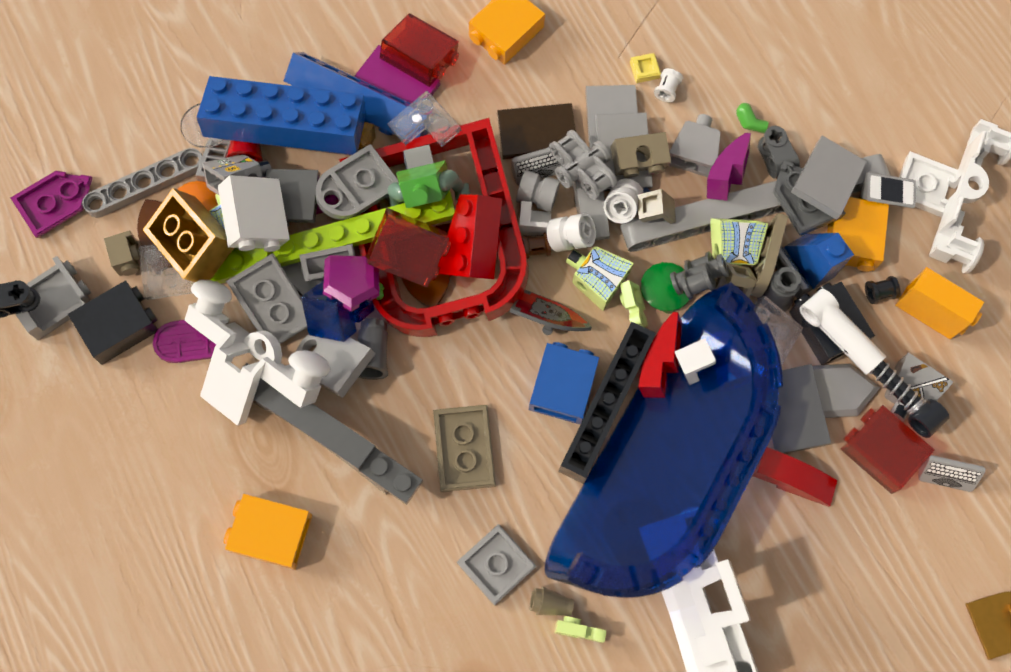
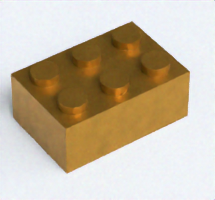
M174 188L143 229L181 277L192 282L211 280L234 249V247H228L225 229L195 196Z

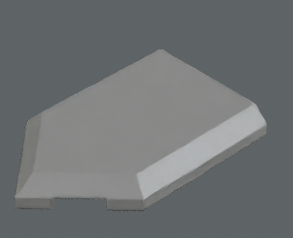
M851 364L812 366L825 418L858 416L880 389L878 385Z

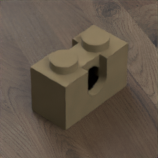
M666 132L618 138L610 146L616 176L624 175V178H632L638 176L639 171L648 170L649 174H658L664 172V169L671 163ZM636 153H642L646 161H638Z

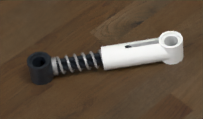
M820 289L800 306V313L808 323L819 327L865 375L868 373L873 374L876 377V381H880L883 384V388H887L891 392L890 396L894 395L898 399L897 403L901 402L905 406L904 410H907V413L910 415L908 422L915 432L922 437L930 438L949 420V413L943 405L933 399L926 401L924 398L919 397L918 391H913L910 388L911 384H906L903 381L904 377H899L896 374L897 371L892 370L889 367V363L883 361L887 356L839 309L838 301L830 292Z

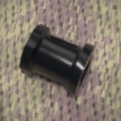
M888 276L886 280L878 282L867 281L865 283V294L871 304H877L879 300L886 298L898 299L901 294L900 285L897 278L893 276Z

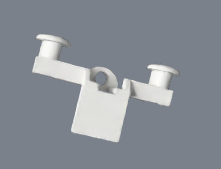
M982 119L972 129L958 170L909 152L899 175L901 178L916 180V208L942 217L929 257L947 263L950 259L963 263V274L970 273L976 267L983 254L985 244L980 237L974 241L961 236L964 226H961L965 215V212L961 210L963 203L977 201L989 188L987 173L981 167L983 159L989 152L999 155L998 165H1004L1011 159V133L997 128L998 125ZM968 181H975L979 185V190L972 189ZM958 186L956 192L948 200L945 199L948 187L955 189Z
M199 280L193 283L191 291L198 297L197 303L189 304L185 321L216 344L200 395L204 400L238 426L246 423L260 378L300 408L316 402L321 388L319 385L321 378L330 372V365L323 356L307 350L296 351L289 357L288 361L290 364L284 366L281 363V346L272 333L265 330L249 333L235 322L226 324L229 318L222 311L224 304L232 299L231 292L226 286L211 280ZM262 340L266 344V351L262 347ZM250 353L259 360V362L243 366L241 370L231 363L233 357Z

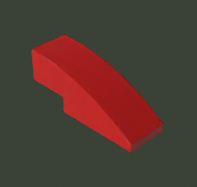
M673 312L663 323L646 354L638 386L643 397L665 398L667 373H678L679 361L675 351L680 349L682 321L678 312Z
M766 446L760 450L752 475L777 485L776 488L827 507L831 506L838 481L803 461Z

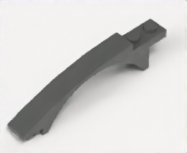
M260 378L253 399L257 406L282 418L314 439L355 469L384 494L390 493L407 505L423 483L420 477L314 404L300 408Z

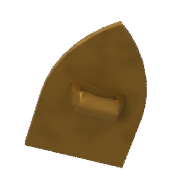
M1011 591L966 603L965 605L987 659L991 660L1011 653Z

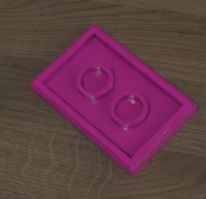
M380 45L375 48L354 75L421 108H424L440 86L439 79Z

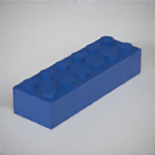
M209 76L196 118L203 137L353 155L358 152L366 109L364 94Z

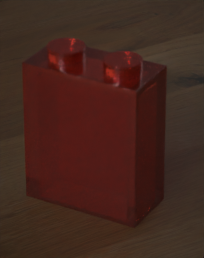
M409 13L382 39L380 59L430 87L436 80H440L449 66H453L457 62L459 57L457 52L459 41Z
M386 208L366 254V261L368 265L428 287L430 281H435L440 269L438 263L442 256L445 257L447 255L451 242H449L447 232Z
M884 405L875 411L870 408L860 418L863 424L858 429L853 427L844 436L843 440L846 443L841 447V450L890 494H893L904 487L935 449Z

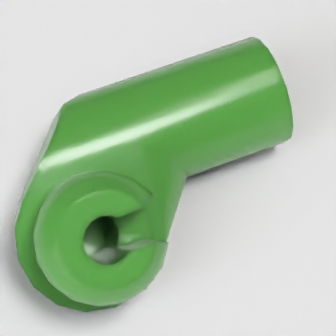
M741 103L738 106L736 115L741 126L747 130L765 133L769 121L756 119L748 103Z

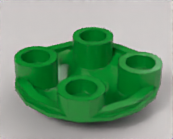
M668 262L652 265L645 271L641 279L640 289L642 297L651 307L666 314H671L675 310L681 309L688 303L689 298L684 291L681 295L676 293L671 282L670 273H679L685 270L674 263Z

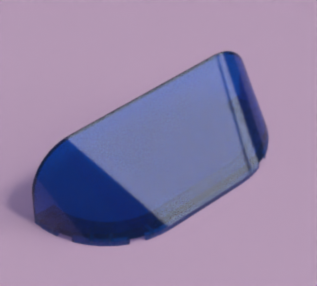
M732 282L703 295L680 318L682 321L680 349L705 338L715 357L716 363L696 372L700 381L689 385L679 364L678 373H667L665 398L643 397L639 387L637 388L552 540L545 561V574L548 578L604 596L620 598L642 597L667 590L682 582V577L688 574L694 567H700L714 550L777 426L781 406L777 405L779 388L783 387L781 360L772 332L767 323L762 324L754 311L756 308L754 303Z

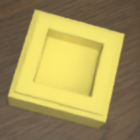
M655 53L631 57L630 64L636 83L660 79L661 72Z

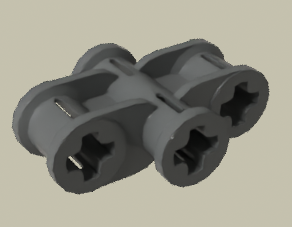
M710 251L698 259L692 261L689 259L685 260V271L670 273L671 282L676 293L681 295L684 291L689 299L693 298L694 294L707 289L715 290L716 278L730 276L722 254L717 255L716 259H714Z

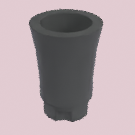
M783 267L772 275L764 294L757 298L760 307L771 314L786 312L791 307L793 298L800 289L801 276L799 272L794 271L791 267Z
M365 318L364 321H361V329L358 331V342L371 348L376 354L358 378L378 380L388 376L387 322L384 320Z

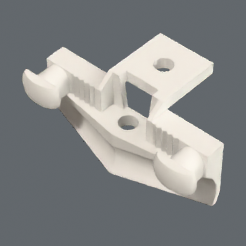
M698 507L689 508L678 516L640 528L641 537L670 614L686 671L758 672L740 624L751 620L731 561H718L702 509ZM722 579L732 610L712 613L704 587Z

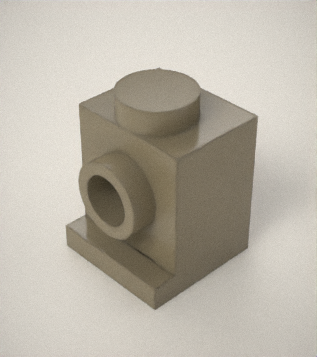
M130 230L104 238L111 267L119 276L133 275L140 270L138 260L141 259V254L137 246L139 244Z

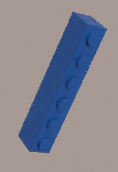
M304 52L292 54L283 80L291 86L364 94L366 109L364 124L371 125L372 123L378 126V130L390 136L395 134L401 137L402 142L428 135L435 114Z

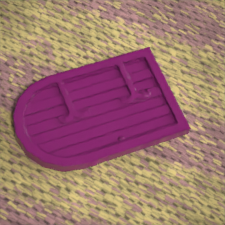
M185 320L164 324L153 337L154 352L160 359L168 363L211 359L216 346L214 342Z

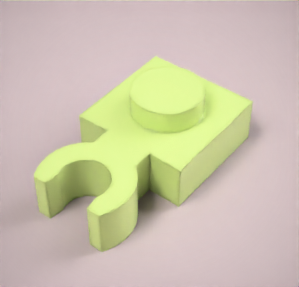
M630 280L620 283L622 291L620 293V300L622 305L629 310L630 323L632 321L642 327H648L647 318L643 312L646 309L640 286Z
M564 616L563 621L558 620L556 622L555 634L600 643L605 642L607 630L580 625L581 619Z

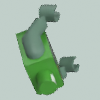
M445 160L396 172L398 182H394L388 187L391 207L405 203L406 208L441 201L451 188L455 193L456 201H458L460 194L470 195L469 184L464 183L455 171L448 170Z

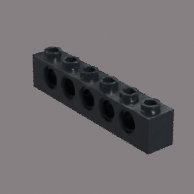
M631 321L558 472L584 484L656 335L655 332Z

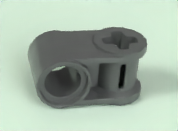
M779 126L769 127L765 131L764 137L758 142V150L766 164L769 175L772 178H777L783 160L792 162L794 166L800 167V161L785 130Z

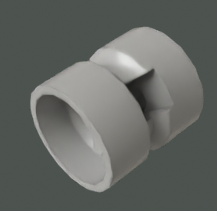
M525 170L519 185L516 202L527 201L532 202V204L536 203L537 208L551 212L557 197L560 181L551 177H546L542 180L540 174Z

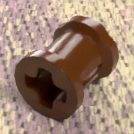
M547 232L543 233V236L529 238L526 235L522 236L527 259L530 256L540 254L551 256Z

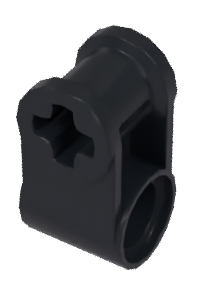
M20 280L0 284V318L35 310L40 304V294L37 290L30 288L25 282Z

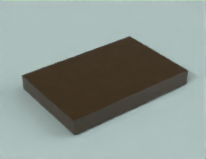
M572 103L497 110L503 159H511L548 148L551 142H558L564 138L568 131L574 130L576 132Z

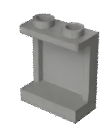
M58 256L52 258L56 264L55 266L27 283L30 288L37 290L40 294L39 306L33 311L15 314L26 331L36 340H40L70 320L68 313L91 301L88 297L91 294L89 288L82 280L78 282L74 277L77 274L75 268L68 260L63 262Z

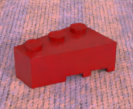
M460 194L435 274L494 280L502 206L501 198Z

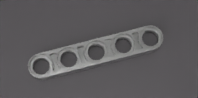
M188 148L91 191L83 198V208L90 216L95 218L112 213L195 175L202 154L195 148ZM190 156L199 158L198 163L194 166H187L185 162ZM173 167L175 172L170 177L162 176L163 169ZM145 177L151 179L149 186L145 188L138 187L140 179ZM120 188L127 189L125 197L121 199L114 198L116 190ZM101 199L103 201L99 209H90V203L93 200Z

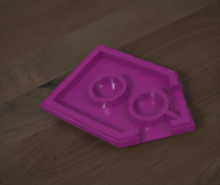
M54 171L10 197L34 236L38 238L83 211L82 201L89 192L93 178L87 175L78 176L62 171Z
M330 255L325 259L323 294L325 296L341 301L343 307L349 311L359 308L360 303L367 299L371 301L379 296V261L376 258Z

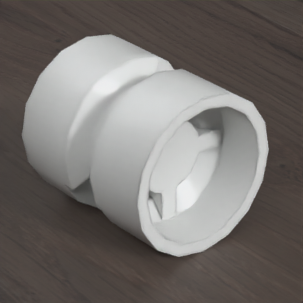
M627 178L617 181V185L610 190L603 206L606 216L611 221L623 224L628 223L635 217L638 211L637 195L643 193L640 184Z
M587 213L551 219L547 226L549 245L556 252L572 250L574 247L575 249L592 247L596 239L593 219Z

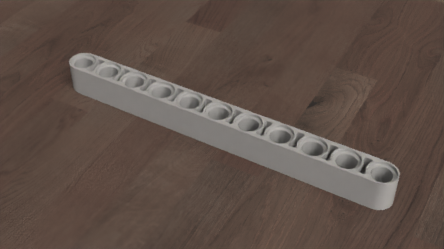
M881 154L861 158L866 161V164L852 193L862 190L866 172L891 176ZM776 181L729 193L727 201L705 199L675 207L676 223L673 224L668 223L663 218L642 222L639 220V217L632 219L628 223H623L620 228L628 251L635 252L710 232L711 218L755 220L785 212L773 193Z

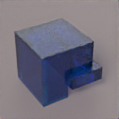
M323 280L301 296L308 333L310 336L345 342L357 332L355 322L360 323L374 311L373 301L365 300L360 303L359 308L349 311L343 307L341 301L336 298L330 299L323 294Z

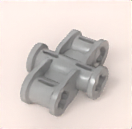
M570 130L564 138L549 144L553 157L563 166L557 167L555 174L564 187L570 188L573 182L577 181L587 195L596 200L601 192L617 185L615 175L604 164L610 161V154L602 142H594L593 147L589 149L574 130Z

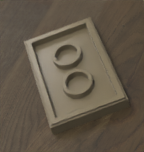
M477 405L433 410L441 493L496 487L488 406Z

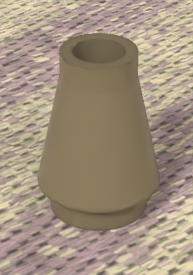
M543 586L541 589L534 588L530 599V611L536 612V615H565L570 617L574 607L573 599L566 598Z

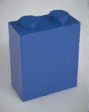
M547 343L528 410L581 425L599 357L594 356V353L588 350L580 349L575 351L568 349V346L563 343Z

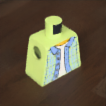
M710 219L712 255L714 259H716L717 255L722 254L727 263L740 266L742 264L756 265L758 263L768 223L755 220Z
M593 247L587 257L574 249L566 260L567 264L577 269L573 277V284L603 311L620 288V283H623L630 274L634 264L599 247Z

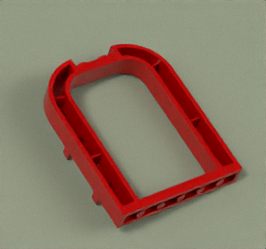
M489 118L375 149L388 167L404 163L403 150L429 145L431 154L435 155L470 145L482 195L502 199L497 245L501 272L497 282L489 290L477 295L429 308L417 309L408 306L401 298L388 238L359 245L361 256L374 257L379 261V282L384 286V297L379 300L373 299L374 306L388 324L404 334L416 337L436 336L435 325L447 326L453 324L456 319L464 317L465 319H473L480 316L482 312H485L488 321L494 320L511 309L514 302L522 297L527 286L529 276L528 260ZM345 157V158H342V159H339V160H340V162H342L343 160H345V159L348 158V157ZM375 204L360 215L381 210L380 204Z

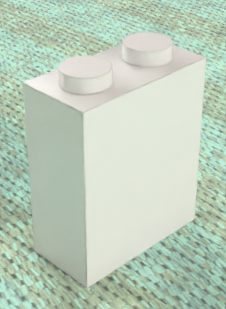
M229 175L218 185L228 247L239 248L241 251L264 248V251L271 252L279 250L280 246L290 240L279 179Z

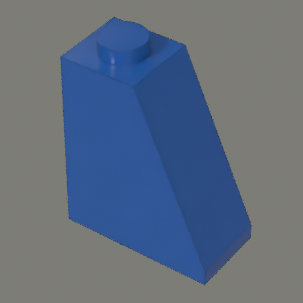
M839 233L805 234L784 247L813 290L835 278L854 255Z

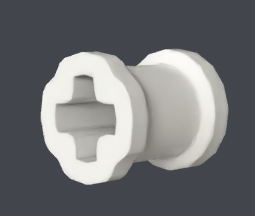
M667 68L661 74L662 80L660 85L655 88L654 95L663 102H673L676 98V88L682 82L683 76L680 72Z

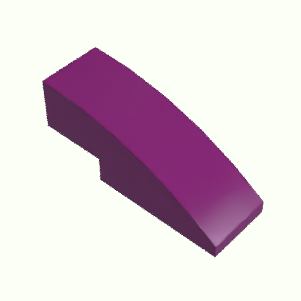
M744 133L735 139L717 157L707 178V199L727 201L731 184L742 185L750 154L751 133Z

